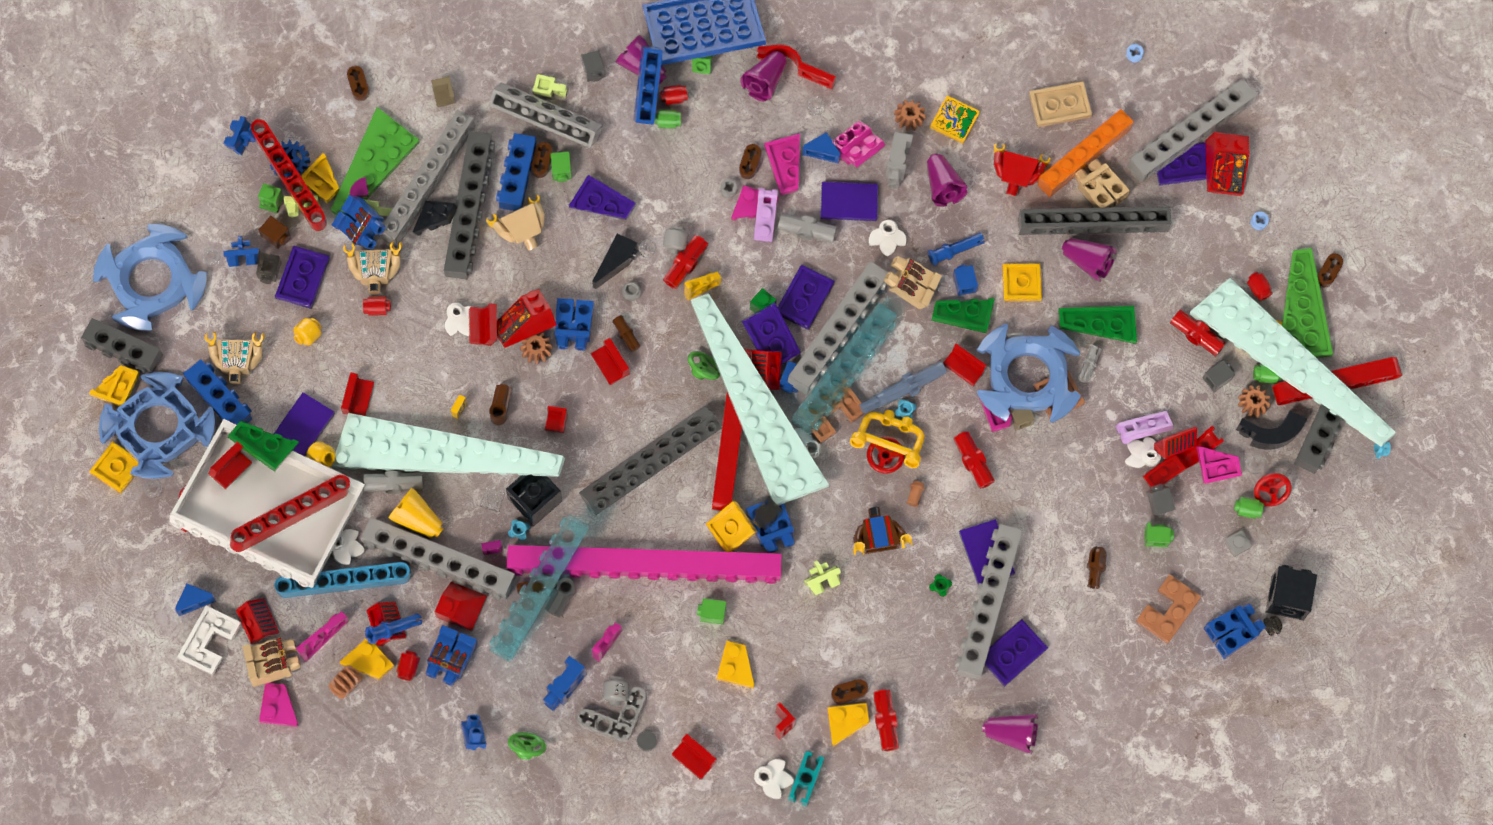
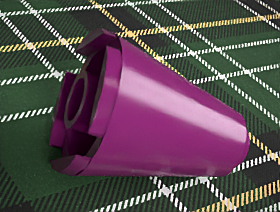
M639 34L626 47V50L619 55L615 62L630 72L639 75L642 46L649 47V45ZM661 65L659 85L667 77L665 75L667 71L663 65Z
M774 51L743 73L740 79L743 89L747 88L750 91L748 94L752 98L765 102L773 97L787 64L785 55Z
M931 155L927 160V169L932 201L938 207L948 206L947 203L953 202V204L958 203L968 193L967 184L943 155Z
M1075 238L1065 240L1062 246L1063 255L1098 282L1102 281L1101 277L1105 278L1114 263L1112 255H1116L1117 252L1116 248Z
M1038 715L989 717L983 723L982 732L990 739L1027 754H1032L1033 750H1030V747L1035 746L1038 724L1034 723V719H1038Z

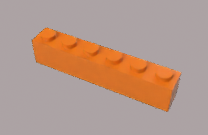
M1120 109L1039 177L1037 185L1051 198L1074 178L1077 171L1080 169L1084 170L1092 161L1131 130L1134 121Z

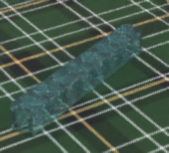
M878 302L794 413L792 418L793 424L809 435L814 430H819L823 424L821 420L824 416L828 417L834 409L833 404L840 402L845 394L843 392L845 388H850L855 381L854 376L857 373L861 374L864 370L866 360L873 358L876 353V347L883 345L888 331L892 332L897 325V322H895L897 318L896 313ZM879 325L882 329H876L874 326ZM869 339L872 343H866L863 340ZM853 353H858L861 357H855ZM848 367L851 371L847 372L844 371L842 368ZM837 381L840 385L835 386L831 382ZM826 395L829 399L824 400L820 396ZM810 410H817L818 414H812Z
M570 514L568 517L564 516L561 520L559 533H554L549 541V544H551L548 551L544 550L539 558V561H541L538 568L534 567L529 574L530 582L528 585L524 584L518 593L521 597L518 602L514 601L508 610L511 614L508 619L504 618L498 627L501 631L498 636L494 635L488 644L490 646L489 651L508 662L512 661L590 529L589 525ZM566 531H571L574 534V538L570 542L563 540V534ZM556 548H561L564 551V555L560 559L553 557V551ZM546 565H551L554 568V572L550 576L543 574V568ZM536 582H541L544 585V589L540 593L533 591V585ZM526 599H531L534 603L533 608L530 610L523 608V602ZM516 616H521L524 620L523 625L520 627L513 625V619ZM506 633L513 635V642L510 644L503 642V636Z

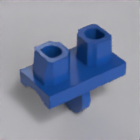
M240 116L239 120H232L230 130L234 132L233 137L227 136L223 142L227 148L232 149L237 155L243 154L249 142L256 141L251 131V123L246 120V117Z
M238 236V241L231 242V247H238L239 250L223 251V254L227 258L229 267L240 266L239 256L242 255L246 256V265H257L260 248L244 249L245 246H251L250 240L243 241V237Z
M467 715V721H461L466 749L476 750L478 747L486 749L485 735L479 715Z

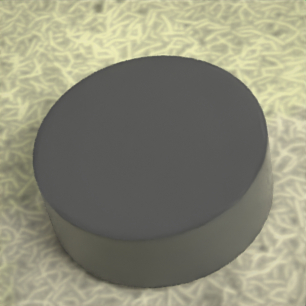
M643 731L637 737V745L642 751H651L657 744L656 736L651 731Z

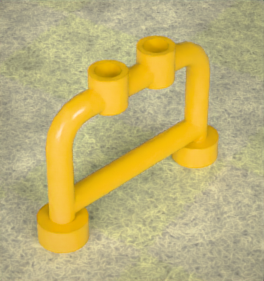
M885 410L884 414L879 412L867 413L860 424L858 432L852 434L850 444L855 448H863L866 441L906 455L905 465L910 468H917L921 461L919 453L925 440L924 432L919 427L913 425V420L910 417L905 416L902 420L894 418L895 413L891 410ZM876 419L885 426L893 425L904 433L912 432L916 434L917 440L913 450L865 433L870 421Z

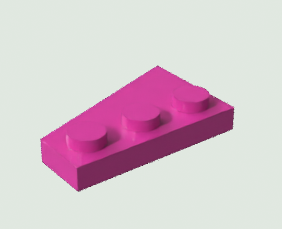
M800 134L764 143L780 196L797 192L799 189Z
M342 611L339 614H334L324 626L319 628L296 648L300 657L307 662L349 622L347 616Z

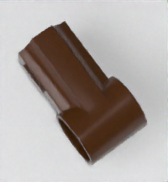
M500 384L496 385L492 405L489 408L491 422L495 425H502L507 420V412L513 390L508 385ZM497 411L503 413L501 416H494V413Z

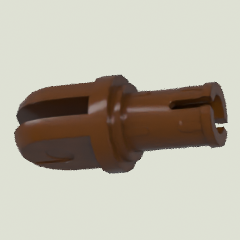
M1095 546L1089 553L1087 569L1090 572L1087 587L1095 589V587L1096 589L1100 588L1101 573L1106 570L1107 555L1103 547Z

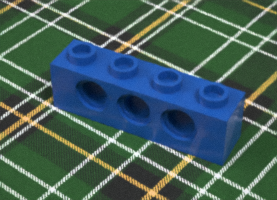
M642 46L633 117L635 123L654 125L663 53L661 48Z
M514 133L513 139H509L508 150H510L509 156H505L504 167H506L505 173L501 174L500 178L502 188L501 191H497L496 196L500 209L516 211L523 207L537 145L536 137ZM518 153L524 154V156L520 158L516 157L515 155ZM514 170L520 171V173L517 175H514L511 172ZM510 187L516 188L514 192L508 191Z
M200 359L183 373L188 383L222 420L225 419L236 425L240 421L249 423L252 420L250 414L252 410L246 403L241 404L238 401L240 397L233 389L229 391L226 387V381L221 376L217 377L213 373L215 369L209 362L205 364ZM205 379H212L209 384H202ZM218 392L224 393L221 398H215ZM236 406L233 412L227 411L228 407Z

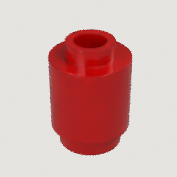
M686 86L663 87V91H660L661 102H665L666 105L680 104L688 100Z
M1255 272L1248 277L1247 284L1254 296L1260 301L1267 299L1273 294L1271 291L1272 287L1263 273Z
M387 296L363 299L364 314L379 316L387 315L388 311H391V300H387Z
M406 651V653H401L396 670L398 673L397 678L412 681L413 677L416 676L420 661L416 652Z

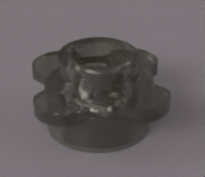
M1271 616L1270 618L1266 617L1263 619L1268 635L1273 636L1275 633H1281L1282 622L1278 617Z

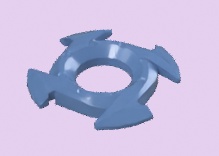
M148 224L147 230L150 232V235L125 248L115 258H113L109 243L106 244L98 256L94 267L93 282H101L103 278H108L120 303L126 309V311L112 316L113 320L117 323L138 331H152V323L149 321V318L151 319L177 306L183 301L185 295L190 310H194L202 299L206 288L207 272L198 271L197 274H191L180 251L172 244L187 238L185 233L176 228L162 224ZM149 259L164 262L171 270V281L164 292L156 296L145 297L133 291L130 286V275L137 264Z
M1004 324L987 335L976 351L981 354L986 352L991 354L990 384L992 391L978 390L977 395L984 406L995 416L1007 421L1010 416V409L1041 411L1053 406L1050 422L1054 423L1065 417L1076 406L1081 395L1077 391L1070 392L1068 390L1067 362L1063 353L1080 356V351L1064 332L1051 325L1048 329L1049 336H1018L1006 340L1008 324ZM1021 356H1033L1040 359L1049 371V382L1040 391L1033 393L1023 392L1015 388L1011 384L1007 373L1008 367L1013 360Z
M164 372L141 375L142 381L152 388L146 387L118 407L117 411L113 410L111 405H104L99 422L100 442L105 444L112 436L117 434L124 448L139 463L137 467L132 468L130 475L150 479L171 477L174 473L163 466V463L175 459L198 441L202 442L203 447H208L212 441L215 429L214 410L212 407H209L198 420L193 406L176 389L177 386L182 385L183 376ZM164 406L171 409L178 417V426L174 434L167 440L157 443L148 442L140 438L135 429L139 415L150 407Z

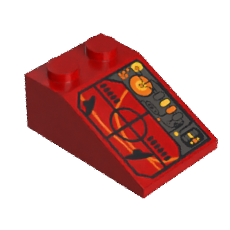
M1214 132L1205 140L1207 192L1242 196L1250 154L1249 136Z
M539 289L521 296L497 320V337L504 348L557 326L552 310Z

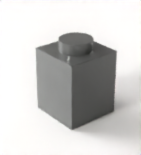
M599 50L581 54L587 82H597L604 78L605 68Z
M1222 360L1205 372L1203 380L1215 393L1232 381L1235 376L1234 369L1229 363L1226 364Z
M1158 484L1152 486V490L1146 491L1153 514L1161 515L1176 510L1169 487Z

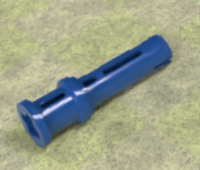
M979 232L953 244H943L938 249L928 250L929 260L933 266H936L938 262L943 260H951L953 255L984 244V237Z
M419 613L391 623L381 622L378 626H369L365 629L366 639L370 644H374L377 640L383 638L389 639L394 633L422 625V620L417 621V619L422 617Z

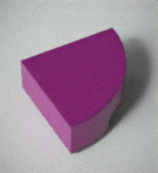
M366 177L357 180L352 185L349 195L361 198L369 197Z

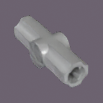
M786 213L781 214L778 225L779 230L797 234L801 239H817L828 243H833L836 226L820 223L813 217H797Z
M387 471L385 474H364V492L385 491L388 494H399L402 491H409L411 487L416 491H423V474L402 473L400 471Z

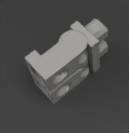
M894 132L890 158L887 162L885 178L888 179L887 187L898 189L899 181L904 179L906 168L905 154L910 153L913 138L911 134Z

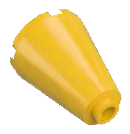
M412 487L388 517L391 521L429 538L433 536L437 538L444 529L441 527L443 522Z

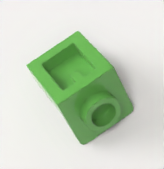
M714 55L692 59V72L710 74Z

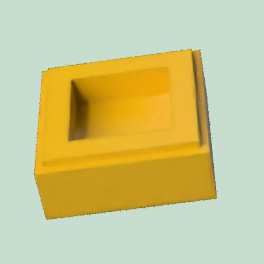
M458 395L451 408L452 417L459 419L467 404L466 397Z

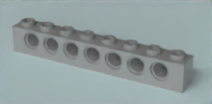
M1244 79L1238 83L1236 81L1233 82L1224 93L1222 91L1214 97V100L1205 102L1200 107V110L1191 112L1186 117V120L1183 122L1178 121L1174 124L1172 130L1169 132L1164 131L1155 142L1150 141L1141 152L1136 151L1129 158L1128 168L1143 183L1188 151L1192 146L1251 106L1256 100L1257 93ZM1145 158H1151L1153 161H1147Z
M457 109L383 223L386 229L380 235L382 240L390 244L394 241L393 245L398 247L399 242L402 241L422 210L425 201L429 199L467 140L469 131L474 129L473 117Z
M871 261L790 373L788 383L805 395L810 390L814 391L819 383L817 380L820 375L824 376L826 374L830 361L834 362L839 355L838 350L840 347L844 348L848 343L849 334L851 332L855 333L859 327V320L861 318L865 319L869 313L868 307L877 302L880 290L884 291L887 288L888 284L883 281L888 273ZM871 284L874 288H869L866 285ZM861 298L865 302H858L856 299ZM850 312L853 313L855 316L850 317L846 313ZM836 327H842L844 331H839ZM826 341H832L834 345H828ZM821 355L824 359L819 360L815 356ZM806 370H812L814 374H808Z
M371 517L361 537L364 546L368 549H379L388 557L397 556L406 564L415 563L418 565V568L424 571H429L430 569L442 578L446 579L447 576L453 578L457 584L463 586L465 584L471 585L475 591L481 593L486 591L491 593V597L501 600V598L507 600L516 579L515 574ZM386 535L389 537L387 542H379L381 536ZM399 543L407 544L405 549H397ZM417 550L425 551L423 556H415ZM435 557L443 558L439 564L432 562ZM453 564L461 565L457 571L450 569ZM471 571L479 572V575L475 578L468 576ZM489 578L497 579L494 585L486 583Z
M1003 524L999 525L998 530L994 529L991 540L995 541L993 548L989 547L986 558L990 559L988 566L984 565L981 574L985 578L983 584H978L976 591L979 599L978 602H973L971 613H974L973 620L968 619L965 630L969 631L967 638H963L960 649L964 650L962 657L958 656L955 665L956 668H959L958 675L980 681L1022 534L1020 529ZM1002 543L1006 544L1009 549L1003 551L998 547V545ZM997 561L1001 562L1003 564V568H995L993 563ZM996 580L998 586L992 587L988 584V581ZM990 598L993 604L986 605L983 599ZM985 616L988 622L980 623L978 617ZM975 634H979L982 636L983 640L977 642L972 638V636ZM973 652L978 658L970 660L967 654Z

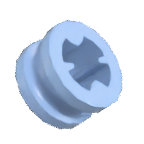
M1138 44L1130 45L1126 53L1128 60L1139 62L1143 57V48ZM1137 50L1138 55L1132 56V52Z
M1256 212L1251 218V226L1256 230L1264 229L1269 222L1267 214ZM1257 218L1264 220L1262 223L1256 222Z

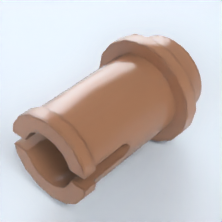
M913 481V484H910L911 490L906 503L910 506L918 507L922 491H925L923 483Z

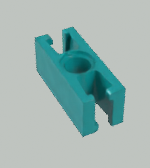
M808 751L804 754L788 797L789 801L795 803L794 794L797 788L800 787L807 790L806 798H801L800 800L802 802L801 805L807 807L824 762V757L819 756V758H816L815 762L818 765L814 771L805 768L807 759L813 755V753ZM809 775L812 781L810 783H803L801 776Z

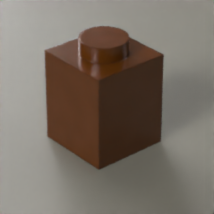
M272 216L258 229L261 237L277 249L281 245L284 246L290 239L288 228Z

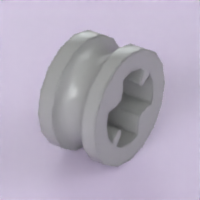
M726 179L721 183L720 191L724 197L731 198L736 195L737 183L734 180ZM726 185H730L729 187L733 186L731 192L725 191Z

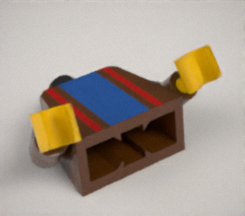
M879 507L868 509L870 518L863 520L862 525L857 527L853 537V555H856V551H861L862 555L899 549L900 542L903 549L905 548V543H910L913 546L911 535L907 534L896 520H892L890 515L881 516Z

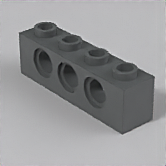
M91 318L81 336L84 346L88 349L102 351L101 354L108 358L113 356L119 359L118 361L123 365H133L137 371L144 374L146 372L153 373L163 356L160 348ZM108 337L107 342L100 343L102 338ZM120 345H126L123 350H117ZM136 353H143L140 358H134Z
M1321 404L1294 465L1314 474L1318 469L1322 470L1326 462L1324 456L1326 452L1330 453L1334 445L1331 440L1333 436L1337 437L1341 426H1339L1340 420L1344 421V419L1339 415H1334L1330 412V409ZM1326 415H1331L1334 421H1329ZM1319 431L1325 432L1327 437H1321ZM1311 448H1317L1320 454L1313 453Z

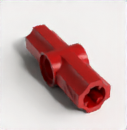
M695 235L684 251L681 250L678 253L673 266L663 278V281L669 287L677 289L687 274H691L695 269L698 259L708 247V243L704 238Z
M1181 309L1170 321L1171 325L1185 334L1188 341L1196 346H1202L1215 357L1226 344V342L1213 334L1204 322L1194 320Z
M969 431L962 432L954 437L953 440L962 455V462L967 471L971 472L979 489L986 488L994 483L995 480L986 465V458L982 450L977 448Z
M886 689L875 691L873 693L876 708L875 721L876 728L879 730L882 751L899 749L896 731L897 717L895 710L893 711L891 691Z

